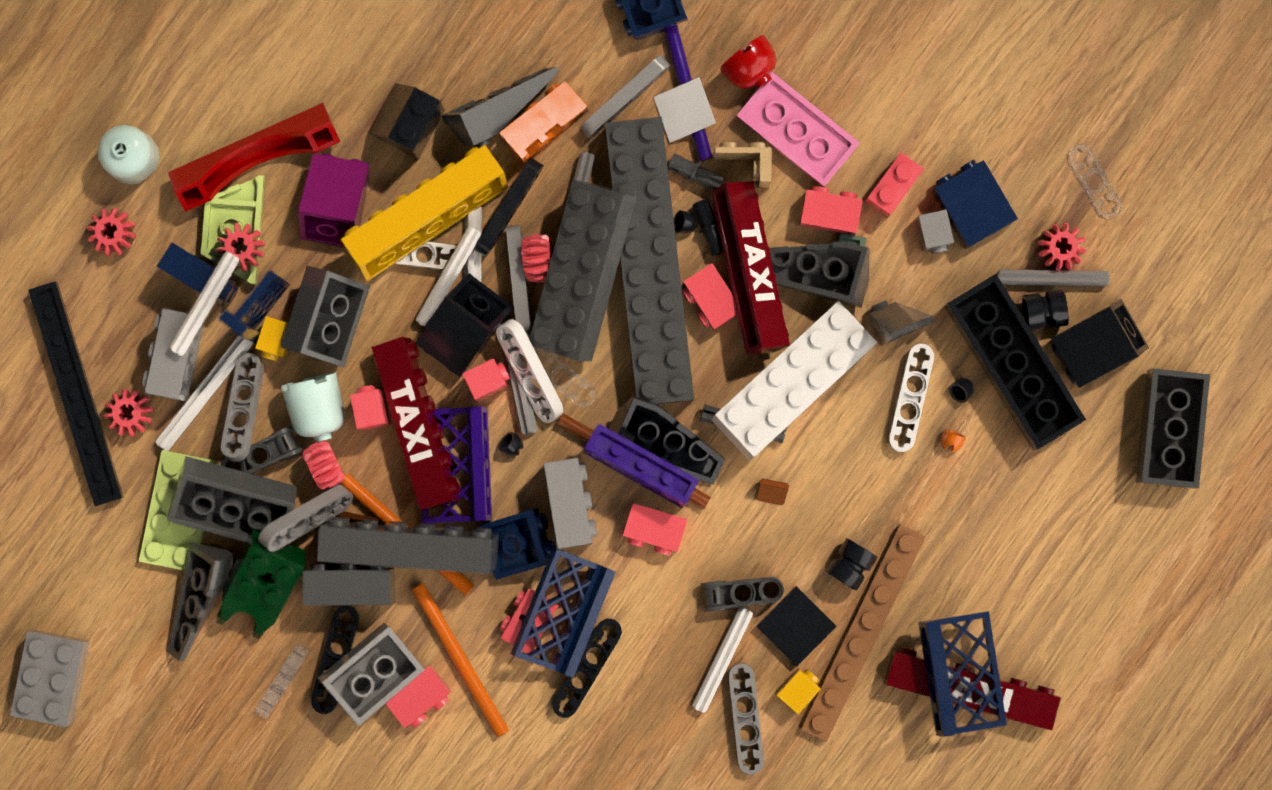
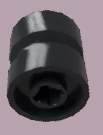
M1063 290L1046 292L1044 297L1039 293L1022 296L1023 318L1031 331L1042 330L1047 324L1051 328L1068 326V306Z
M846 538L838 551L841 557L834 558L825 572L857 591L864 579L862 572L870 571L878 557Z

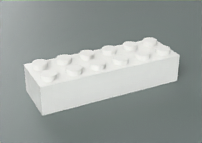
M838 301L716 413L711 420L750 461L878 342Z

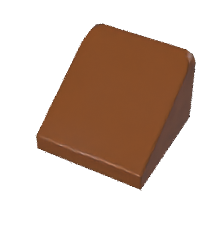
M762 478L759 482L757 500L783 505L789 489L788 483Z

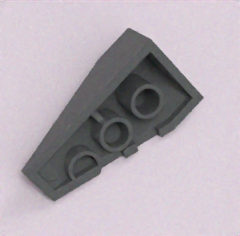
M557 67L544 68L512 83L513 88L508 86L490 92L488 100H485V98L477 101L472 100L441 115V117L464 146L480 148L491 143L490 137L498 134L559 71Z
M193 543L189 545L167 652L178 661L186 659L223 590L228 574L232 569L233 554L221 545Z

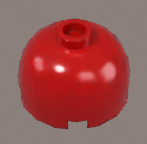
M764 35L749 42L750 46L743 50H738L721 65V72L734 86L748 89L756 85L760 89L772 80L770 74L776 67V53Z

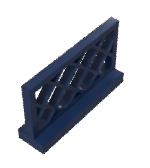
M269 270L235 314L225 309L218 319L241 337L257 344L260 332L256 328L291 284Z
M553 547L510 654L574 678L616 571ZM561 556L566 559L568 569L557 574L555 567ZM585 566L590 567L586 580L580 582L576 571ZM571 575L574 586L563 592L560 580ZM554 584L558 595L547 601L545 591L547 587ZM577 592L578 600L576 605L569 609L566 598ZM560 601L563 613L552 618L549 607ZM544 611L547 622L536 627L534 623L535 616ZM566 619L567 627L565 632L558 636L555 624ZM549 628L553 639L542 645L538 634ZM533 637L536 649L527 654L521 652L525 641ZM556 646L557 652L553 662H548L544 651Z
M989 611L918 622L936 736L948 737L959 733L1006 726L1007 722ZM982 618L984 630L979 638H976L966 629L972 620ZM965 621L963 626H960L958 623H956ZM952 624L959 630L951 643L942 637L941 625ZM963 633L975 642L967 655L955 647ZM979 645L988 653V659L983 667L971 659ZM952 650L964 658L956 671L949 668L946 663V658ZM967 662L980 670L972 683H969L959 675ZM983 674L992 679L993 687L987 695L975 687ZM956 678L968 687L960 700L951 694L950 687ZM972 690L984 699L976 712L964 704ZM988 702L997 710L998 720L988 722L980 716ZM962 707L973 716L966 726L957 727L955 715ZM977 719L982 722L974 724Z

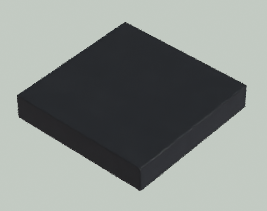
M795 586L756 627L798 666L837 626Z

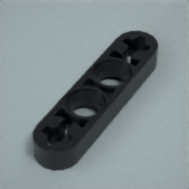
M533 158L527 162L476 243L475 251L485 257L489 255L543 169V164Z
M351 605L339 607L335 611L311 698L313 709L320 714L332 712L338 704L329 692L328 699L332 700V705H327L325 709L321 708V703L317 701V698L324 695L326 688H320L321 682L318 677L324 673L327 666L334 665L353 648L360 615L358 610ZM346 610L351 611L350 616L354 617V622H349L346 627V631H351V636L334 632L335 627L342 629L343 620L339 619V615L345 614ZM337 637L343 638L347 642V649L342 654L335 653L331 647L332 641Z
M607 618L602 620L586 645L576 673L583 672L587 675V685L583 688H576L572 684V677L567 676L554 697L552 707L558 716L568 718L577 711L618 643L622 634V628L615 619ZM612 623L615 625L614 631L617 635L615 637L610 636L605 644L611 646L609 650H606L604 646L593 642L595 637L601 640L604 635V631L601 630L602 626L608 627ZM596 647L602 651L603 658L599 663L592 664L587 660L586 653L590 648ZM568 686L573 692L579 693L581 696L579 699L575 695L570 701V705L573 706L571 711L566 709L564 712H561L559 710L560 704L557 701L559 699H566L569 692L564 691V688Z

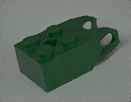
M253 529L223 588L222 604L217 614L216 623L223 625L225 621L229 620L236 613H249L256 620L252 637L259 639L267 629L275 624L304 570L305 550L287 544L277 551L270 552L259 542L261 532Z

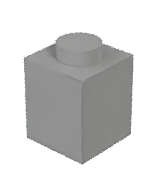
M947 209L919 215L916 218L923 251L931 250L932 255L948 251L947 246L952 245L954 240Z

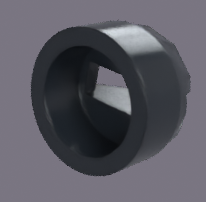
M678 211L674 218L675 232L682 234L692 233L697 228V225L694 224L697 221L696 216L688 211Z
M967 378L955 380L949 387L951 397L957 402L965 403L974 393L972 381Z
M514 432L507 433L501 439L498 449L509 457L518 456L520 454L518 452L519 448H524L523 441Z

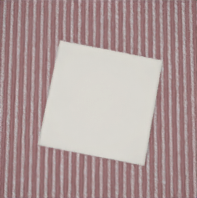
M700 77L654 97L670 143L716 124Z

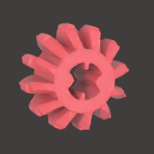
M112 208L110 216L106 209H102V219L95 215L91 217L97 223L96 226H87L88 231L95 232L94 235L88 237V241L91 243L97 242L94 250L100 252L104 249L106 256H111L113 248L117 255H122L121 245L130 249L132 245L126 241L127 238H136L135 233L128 232V230L135 227V223L132 221L126 222L129 215L124 212L119 216L117 208ZM110 226L117 229L114 232V238L106 235V233L110 232Z
M235 223L234 233L226 227L224 232L228 235L227 239L223 237H218L217 239L218 242L225 244L224 247L216 249L218 254L230 252L239 258L234 271L238 268L239 263L242 271H248V261L254 267L258 266V262L254 259L255 255L261 258L265 255L257 250V248L266 245L265 241H255L260 237L261 232L256 230L251 233L252 226L250 224H246L242 231L240 224ZM241 240H244L247 250L245 252L241 250V254H238L235 245L237 242L241 244Z
M1068 223L1062 225L1061 231L1057 224H1053L1051 226L1052 233L1047 230L1042 232L1043 237L1047 241L1039 240L1037 245L1046 248V250L1038 253V256L1044 257L1047 255L1049 257L1044 264L1046 267L1050 266L1054 261L1056 271L1061 270L1062 264H1064L1066 270H1071L1072 262L1076 264L1081 263L1082 260L1077 254L1086 253V249L1078 247V244L1083 243L1085 237L1075 238V235L1079 232L1078 228H1074L1069 233ZM1061 240L1064 241L1063 245L1065 247H1068V250L1064 251L1062 254L1060 253V249L1055 246V244L1060 243Z
M540 234L524 237L521 244V255L525 278L529 282H545L553 255L551 239L547 235Z
M123 389L122 398L116 393L112 394V398L116 402L115 404L108 402L105 404V407L112 409V413L104 414V418L114 419L108 427L113 430L119 426L118 435L123 436L128 431L130 437H135L136 428L142 433L146 431L145 426L142 424L143 421L152 423V419L145 417V413L153 412V407H144L148 403L149 398L144 396L139 399L140 391L134 390L130 396L129 390ZM126 407L134 408L132 419L124 418Z
M325 440L318 443L315 442L303 450L304 460L319 489H331L344 481V474L328 442Z

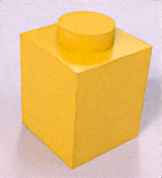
M268 316L265 317L255 349L262 351L261 357L276 362L278 357L286 359L288 349L282 348L281 344L288 323Z
M797 669L776 692V695L799 714L821 690L816 685L819 679L808 669L804 672Z

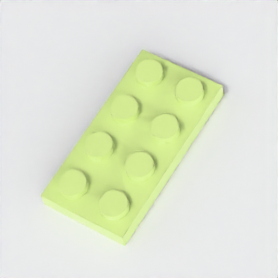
M165 450L161 451L139 562L184 570L190 543L202 544L205 531L167 521L170 502L185 456L217 465L219 461Z

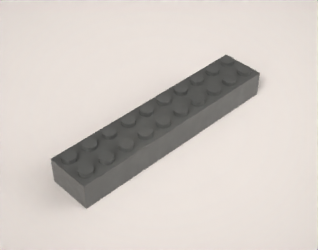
M662 117L605 123L612 189L637 197L620 257L636 397L657 405L694 401Z

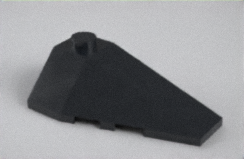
M634 396L616 412L609 427L613 432L693 477L713 485L725 461L720 454L662 407Z

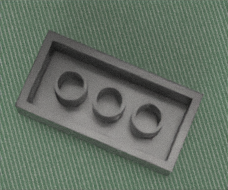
M1155 368L1147 370L1136 483L1190 489L1199 488L1210 374Z
M185 456L170 502L167 521L246 542L253 529L261 532L268 524L294 509L297 486Z

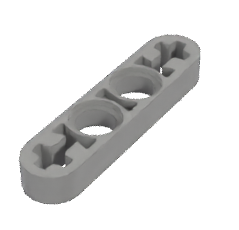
M662 55L655 58L580 126V130L589 139L605 127V123H609L662 76L671 65Z
M521 225L506 226L515 320L521 324L526 334L530 335L532 323L528 285L523 271L521 255L523 240Z
M246 353L237 360L221 441L223 454L233 462L244 460L250 451L264 375L262 361L257 355L252 353ZM251 362L256 366V368H251L249 373L250 379L254 382L247 380L248 372L245 370V367L250 366ZM247 387L252 389V395L249 399L239 400L238 394L241 389ZM237 415H247V422L244 426L235 427L233 425L234 418ZM237 439L241 449L238 448L233 453L229 448L235 446Z
M342 485L332 487L268 524L261 531L259 542L270 552L277 551L345 511L353 500V494Z
M738 663L731 667L728 675L737 759L740 769L746 774L753 775L758 773L764 765L755 677L749 665ZM739 668H743L745 673H749V678H745V688L751 686L752 692L742 691L734 694V688L740 689L738 679H733V674H737ZM743 696L749 697L753 702L751 710L746 713L740 712L736 707L737 700ZM744 725H751L756 730L755 737L750 741L743 740L739 735L740 729ZM758 743V749L752 748L754 758H759V763H755L754 768L749 769L747 764H743V760L748 757L747 749L741 751L740 745L751 746Z

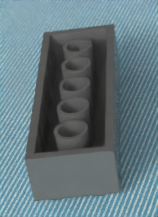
M572 181L529 339L533 347L576 361H592L637 199L636 196L590 182Z
M333 517V520H328L327 523L319 527L317 561L490 574L497 568L499 534L492 533L491 528L476 527L471 532L463 531V526L447 525L446 528L441 530L435 529V524L418 523V526L406 527L407 522L390 521L389 524L378 525V520L361 519V522L350 523V518Z

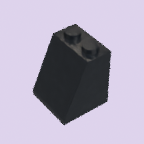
M395 83L368 133L419 159L445 109L440 100L422 90Z
M469 273L443 299L415 344L442 363L449 371L461 377L474 363L496 333L497 328L503 324L514 307Z
M1122 299L1051 338L1053 341L1052 349L1059 359H1063L1067 366L1066 373L1073 384L1076 383L1079 388L1133 360L1149 349Z

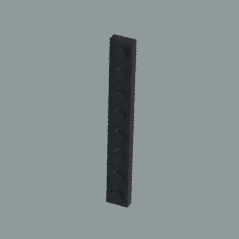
M54 281L29 289L28 291L94 506L122 499L124 496L58 282Z

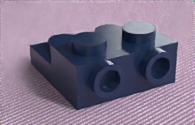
M615 0L618 9H624L627 19L623 20V24L628 37L633 35L636 41L661 33L665 28L688 20L681 0Z
M538 508L479 525L482 528H491L492 533L499 534L497 568L493 571L496 580L546 565L552 548L555 547L553 541L548 540L545 529L548 528L547 518L544 513L539 512Z

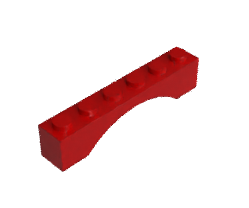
M321 103L168 172L173 191L186 212L211 201L231 180L258 164L286 155L317 153L341 141L324 103Z

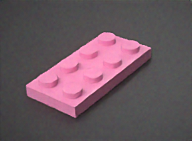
M772 72L770 74L772 80L755 92L736 117L820 186L825 187L860 143Z

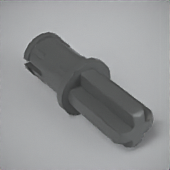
M676 153L668 165L669 171L684 176L690 180V183L696 181L711 189H716L724 181L723 176L701 167V162L689 161Z

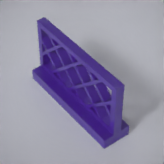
M488 407L436 409L433 414L443 422L441 425L442 430L447 426L457 435V438L448 448L444 444L443 447L444 450H448L451 458L459 464L451 473L452 477L462 468L470 475V483L464 489L460 488L458 497L460 500L464 496L471 503V515L461 516L453 508L459 502L458 500L444 505L446 509L439 517H429V510H421L422 523L492 520ZM467 413L468 425L460 433L450 422L457 414ZM451 414L447 419H445V418L442 416V415ZM467 432H468V440L464 437ZM460 440L469 447V454L463 461L451 452ZM469 489H470L471 497L467 494V491H468ZM449 512H452L455 515L445 517Z
M601 424L597 425L584 448V454L682 509L699 482V479Z

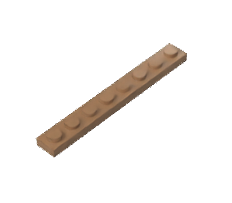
M899 524L820 687L821 690L817 693L800 728L801 730L827 742L926 538L925 536Z

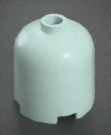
M126 124L114 126L107 130L99 140L97 148L98 160L103 169L117 181L129 185L142 183L150 177L153 171H156L160 159L158 146L152 137L143 130Z
M336 372L305 378L303 382L294 384L290 382L281 385L292 427L298 435L314 437L315 442L332 438L331 432L338 430L343 425L345 411Z

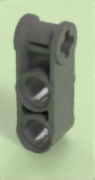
M292 425L250 445L248 456L240 461L241 471L255 474L278 462H283L301 454L303 448L298 446L294 438ZM258 448H264L267 451V459L262 464H258L254 460V452ZM225 457L220 466L228 467L231 461Z
M771 576L700 583L705 595L706 606L703 607L704 612L774 603L779 601L784 594L783 583L780 579ZM770 581L777 583L780 588L778 595L773 598L767 597L763 592L764 585ZM739 585H746L750 588L751 596L748 600L740 601L736 598L735 589ZM713 589L716 593V603L714 602Z

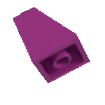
M313 153L298 210L300 240L344 247L341 241L345 237L344 234L350 228L357 225L360 227L369 182V163H363L358 159L347 160L336 158L330 154L320 155Z

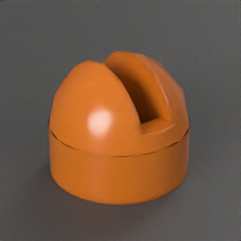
M945 429L941 438V444L945 450L949 444L952 445L951 452H956L961 449L966 437L955 431Z

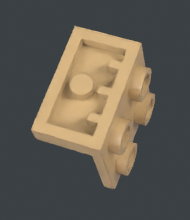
M722 142L720 147H714L713 160H754L753 181H758V188L770 187L772 147H765V143L762 142L748 143V147H737V143Z

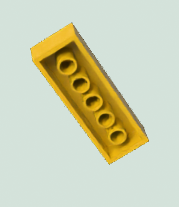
M486 145L481 148H472L464 155V159L456 164L450 163L440 171L441 174L432 180L430 178L425 179L418 184L417 190L408 196L407 194L399 196L393 201L391 207L385 211H376L369 217L368 222L360 227L358 225L354 226L344 234L345 237L341 241L366 281L383 272L466 217L473 210H477L508 189L504 171Z

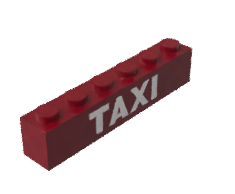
M754 181L725 183L712 190L711 196L746 355L774 353L790 346L782 311L783 306L776 284L777 279L771 262L770 248L765 235L764 221L759 208L758 194L755 190Z
M400 337L371 347L419 509L431 510L458 501L460 486L456 477H452L449 467L452 466L451 456L447 449L444 450L441 441L444 438L440 423L435 421L433 412L436 411L433 398L426 391L425 385L428 381L425 371L419 367L417 361L419 357L417 345L414 341H411V338Z
M901 647L900 652L892 651L884 684L930 697L924 659L916 657L917 651ZM956 662L955 667H948L951 668L953 671H956V669L961 663ZM965 665L959 675L969 683H972L977 674L971 672V666ZM983 674L975 687L987 695L993 687L992 679ZM956 678L950 687L951 694L960 700L968 687ZM1011 678L1010 682L1000 680L1007 719L1053 730L1061 697L1054 695L1055 689L1038 685L1037 690L1026 687V681ZM972 690L964 704L971 709L977 710L984 699ZM988 702L982 712L997 715L996 708Z

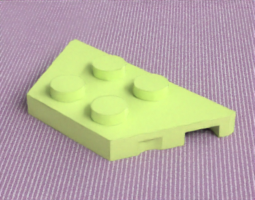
M256 176L255 179L240 185H234L223 192H218L211 201L205 203L201 244L202 255L218 264L224 254H218L216 249L224 247L225 244L218 242L217 239L218 237L227 239L228 235L224 232L226 227L234 233L235 223L240 224L242 231L246 224H250L252 226L251 233L256 230L261 232L265 176ZM241 240V244L237 242L235 245L238 254H241V250L244 252L247 250L244 240ZM255 255L254 259L259 263V257ZM248 261V271H242L239 263L238 268L232 273L252 285H257L258 266L254 267Z

